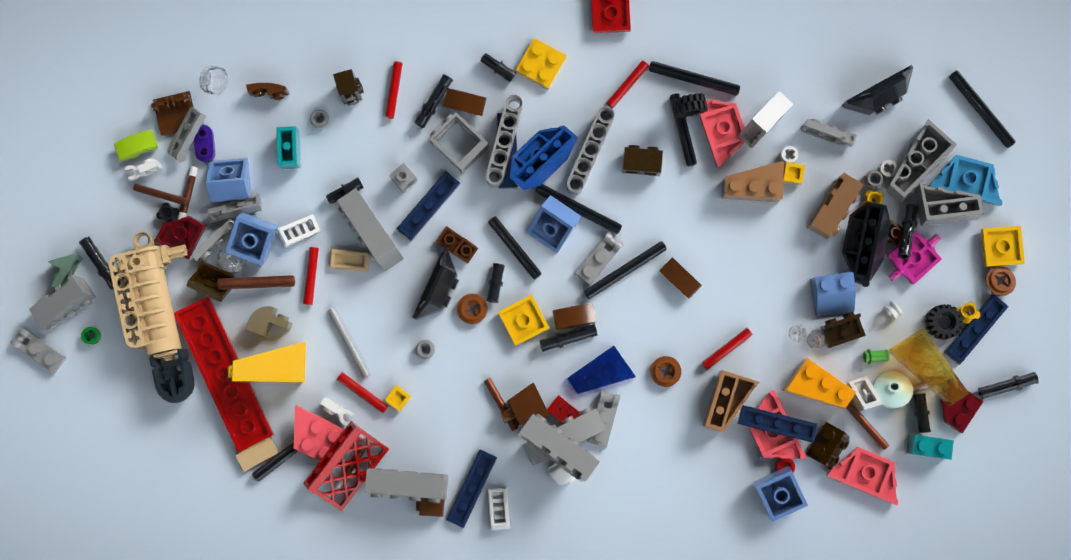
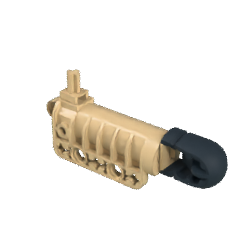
M139 232L134 236L135 250L116 254L109 259V269L124 338L129 347L146 350L147 355L151 356L149 361L150 365L154 368L152 375L159 396L169 403H179L188 399L193 393L195 384L191 363L187 361L189 359L188 349H182L164 270L168 269V264H173L172 259L187 256L188 250L185 244L172 248L167 245L155 246L150 234ZM141 236L148 237V243L145 246L139 245V238ZM117 259L120 260L118 267L114 266V263L117 262ZM119 279H120V283H121V287H122V288H120L119 285H118V280H119ZM127 317L129 319L130 326L126 323ZM175 355H178L179 358L177 360L181 371L177 370L176 366L167 368V373L164 375V366L161 364V359L165 358V361L174 360Z

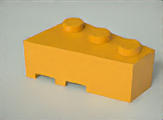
M808 358L803 359L782 390L838 408H846L856 394V391Z

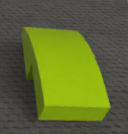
M148 130L115 142L114 148L120 162L137 158L140 153L157 150L158 145L153 131Z

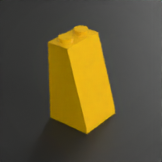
M306 342L234 360L233 364L228 366V378H232V382L303 383L305 382Z

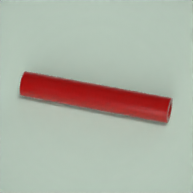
M642 60L608 99L606 104L613 109L647 70L649 65Z
M398 61L393 62L385 117L389 119H394L403 66V63Z
M309 247L303 300L305 305H313L319 248Z
M748 328L744 329L702 362L706 370L710 369L752 336L751 331Z
M342 372L338 376L337 380L381 413L384 414L389 406L345 373Z

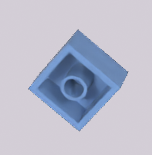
M243 212L236 217L225 252L262 266L268 259L278 225Z
M789 466L753 482L772 522L808 506Z

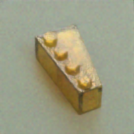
M924 328L890 348L889 353L948 406L954 405L969 394Z

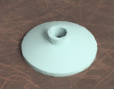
M885 372L874 383V389L880 397L882 405L885 407L901 408L908 404L912 398V383L900 372ZM891 385H896L898 389H891Z

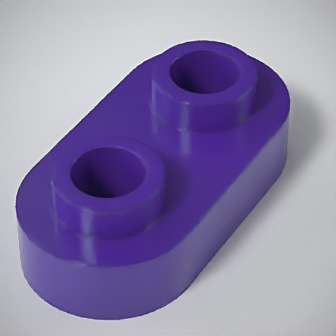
M204 124L199 128L194 138L195 156L203 163L213 161L216 155L214 132L209 126ZM205 131V136L201 137L200 133ZM204 149H207L206 155H202Z

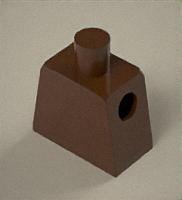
M534 383L507 401L509 409L500 413L504 423L515 419L518 426L525 424L532 414H540L544 418L550 416Z

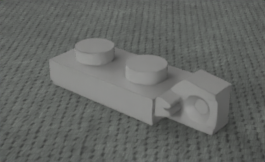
M807 119L801 130L835 144L841 143L849 147L854 145L857 136L850 131H840L836 126L821 124L816 119Z
M256 194L243 200L222 202V206L208 209L211 222H219L228 218H236L242 212L254 214L262 211L261 197Z
M229 219L192 254V257L196 261L201 259L205 261L212 254L210 251L215 246L218 248L225 241L224 237L231 234L235 222Z

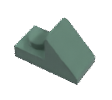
M71 254L48 261L50 264L60 268V271L56 272L53 276L51 286L55 288L58 285L64 286L69 282L67 277L71 274L74 275L83 258Z

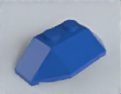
M564 125L557 128L539 130L512 156L510 179L522 190L541 186L567 161L578 137Z

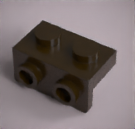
M201 260L198 263L197 271L187 281V287L222 302L232 289L219 290L217 281L219 278H235V276Z
M853 311L844 314V319L837 321L836 318L824 321L825 325L820 328L827 347L831 348L866 336L859 318L861 314L855 315Z
M825 422L806 455L831 470L832 467L837 465L842 450L848 447L850 437L846 432Z

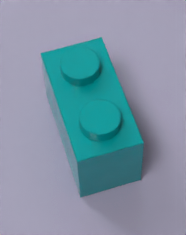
M296 126L276 127L278 166L281 169L301 168L299 130Z
M909 434L906 454L952 460L954 440Z

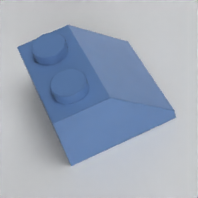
M248 158L210 161L206 179L210 202L249 198L250 175Z
M550 195L540 207L526 232L558 253L582 216Z
M853 272L816 276L810 279L816 317L855 312L856 287Z

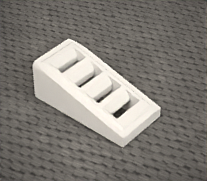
M312 214L280 227L276 232L283 247L286 248L321 231ZM309 221L312 231H309L305 222ZM299 225H302L305 234H302ZM292 228L295 229V231H296L298 237H295V236H294V234H293V232H292V230H291ZM284 232H288L290 240H287Z
M507 487L488 489L491 530L511 529ZM504 495V498L493 499V496ZM504 503V506L494 507L493 504ZM505 511V514L494 515V512ZM506 519V522L495 523V520Z

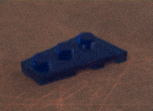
M612 346L569 376L567 380L576 393L580 394L635 378L636 376L616 347Z

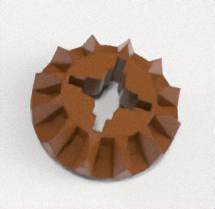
M993 267L987 272L985 277L986 287H989L991 293H995L998 296H1007L1015 289L1016 278L1013 272L1006 267ZM1004 277L1003 284L997 286V279Z
M467 294L459 300L457 313L463 322L476 324L486 317L487 303L480 295ZM468 302L473 306L480 305L475 310L477 316L472 314V312L464 313L469 309Z
M662 356L656 359L650 370L652 380L662 387L673 386L681 377L680 364L676 359L669 356ZM670 364L669 372L673 376L666 375L661 379L663 372L660 371L659 367L666 368Z

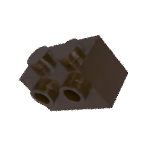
M352 69L333 74L339 96L344 105L348 104V106L359 103V100H362L361 94L364 93L359 77H355Z
M628 145V147L624 148L622 173L660 176L663 150H659L658 147L641 149L638 145Z

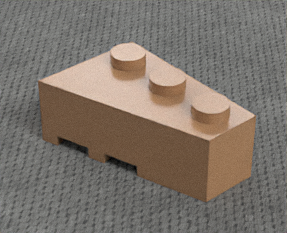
M784 161L726 176L723 179L722 199L779 202L783 199Z
M846 173L841 174L835 179L807 228L826 239L835 236L840 229L839 223L847 217L850 211L848 210L849 207L857 200L858 193L864 184Z
M724 370L719 371L702 426L724 432L759 382Z

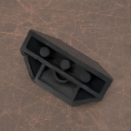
M910 65L846 100L842 104L843 108L867 115L875 112L878 115L886 110L885 106L889 104L894 106L903 101L902 97L907 93L913 66Z
M867 201L849 215L842 254L854 277L871 281L884 260L891 226L887 205Z
M443 247L412 316L415 320L440 312L444 307L447 308L451 301L449 294L452 289H456L459 283L449 251L445 247Z

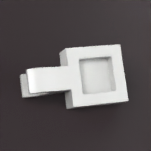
M156 159L144 160L137 167L133 165L125 167L127 172L134 170L133 176L128 177L131 181L163 170L160 162Z
M324 397L320 403L324 406L323 410L331 415L334 413L338 414L340 422L344 425H348V422L344 420V415H354L352 411L344 409L327 397Z

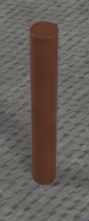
M134 184L133 190L184 206L188 204V199L140 184Z
M488 378L484 383L501 412L507 410L508 408L491 378ZM514 419L507 422L512 432L519 428Z
M849 402L846 409L883 450L887 449L889 444L856 407Z

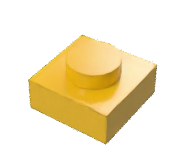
M786 162L783 182L802 185L805 165Z
M395 385L385 398V401L401 412L412 396L398 385Z

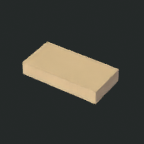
M331 249L329 268L368 272L370 257L367 252Z
M269 437L239 452L235 456L243 471L246 472L277 455L279 451L272 438Z

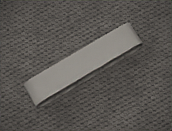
M510 95L506 99L486 172L487 184L493 188L502 185L523 108V101L518 95ZM516 101L519 103V107L512 109L509 107V104ZM511 119L515 124L512 127H507L504 125V122ZM506 137L510 142L507 145H501L499 140ZM498 155L505 158V161L501 164L494 161ZM498 174L500 179L497 182H492L489 179L490 175Z
M605 106L599 109L570 173L566 187L567 191L572 195H578L582 192L610 130L615 115L610 107ZM608 113L611 118L605 121L600 115ZM600 130L603 136L597 138L593 135V132ZM593 147L596 152L593 155H588L585 149ZM585 164L587 165L588 170L586 172H580L578 170V165ZM577 181L580 183V188L572 189L570 183Z

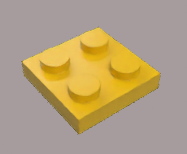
M533 38L516 68V72L549 90L567 55Z
M1021 226L981 229L984 267L1025 264Z
M532 294L498 311L515 346L550 329Z

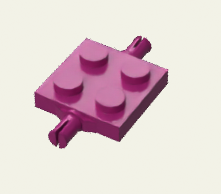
M914 231L910 259L898 257L900 245L886 256L895 267V270L888 275V278L894 282L902 275L912 285L915 284L942 260L933 247L941 240V237L935 233L927 240L917 231Z

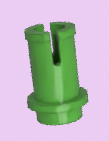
M867 349V351L863 352L865 363L872 364L873 362L889 361L890 356L887 349L876 351Z

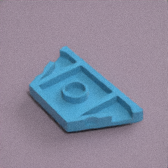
M955 155L929 184V187H942L950 191L957 190L981 195L982 202L1000 207L1003 203L998 193L999 185L995 178L994 165L960 155Z

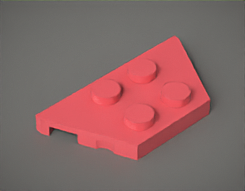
M706 100L708 110L700 114L699 117L716 168H718L745 143L738 136L744 129V125L736 103Z
M771 390L757 407V409L787 416L775 390ZM748 427L763 458H806L798 439Z
M296 405L294 449L320 461L343 432L344 428ZM359 436L356 439V446L362 442V437Z
M856 447L826 474L830 478L891 504L898 505L895 462Z

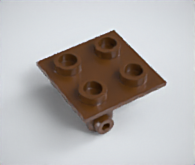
M190 91L154 99L153 103H151L153 111L156 112L161 136L176 133L190 107L194 108Z

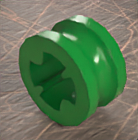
M87 327L82 331L81 339L86 344L94 345L100 341L101 333L97 328ZM94 331L95 338H91L89 341L87 334Z

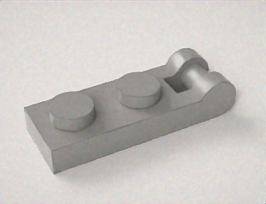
M190 107L167 149L169 155L179 162L186 160V152L194 141L195 135L202 126L206 115Z
M610 233L603 238L575 273L589 286L624 245L612 238L613 235ZM607 243L613 247L610 252L604 248Z
M21 327L17 337L13 338L10 343L50 372L56 373L66 360V357L28 329ZM26 337L30 340L27 345L22 343Z
M601 391L597 411L606 430L590 437L588 443L607 448L620 395H610L606 391ZM605 401L612 403L611 409L604 407Z

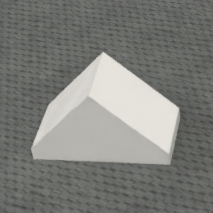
M867 376L848 382L849 387L856 391L853 399L857 410H866L882 405L880 397Z

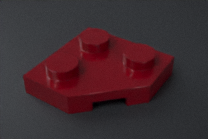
M191 216L164 223L154 241L161 245H167L170 248L185 244L188 255L183 257L190 259L207 225Z
M948 380L939 394V400L944 413V422L959 433H963L984 401L953 380Z

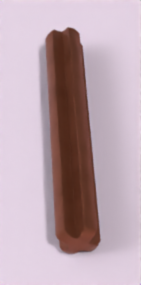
M294 275L219 278L217 283L219 290L295 286Z

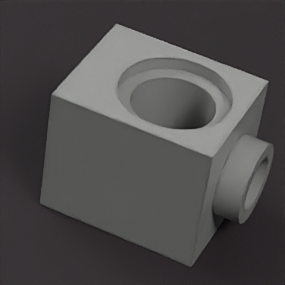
M404 163L389 175L403 193L418 181Z

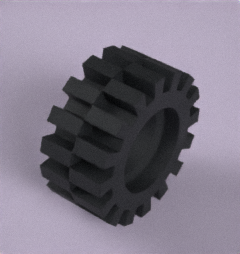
M703 93L684 95L671 101L675 118L693 117L708 110L705 94Z
M950 304L939 305L931 309L930 313L926 315L927 320H925V324L928 325L926 329L930 330L929 334L934 335V338H940V340L950 339L962 331L960 328L963 327L964 323H961L964 318L960 317L962 313L957 311L955 306L951 307ZM947 315L951 319V325L948 329L939 327L937 322L939 316Z

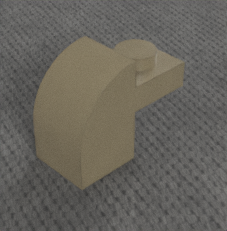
M265 306L252 313L245 330L267 337L272 324L290 330L293 323L288 321L289 317L279 313L276 317L278 309Z

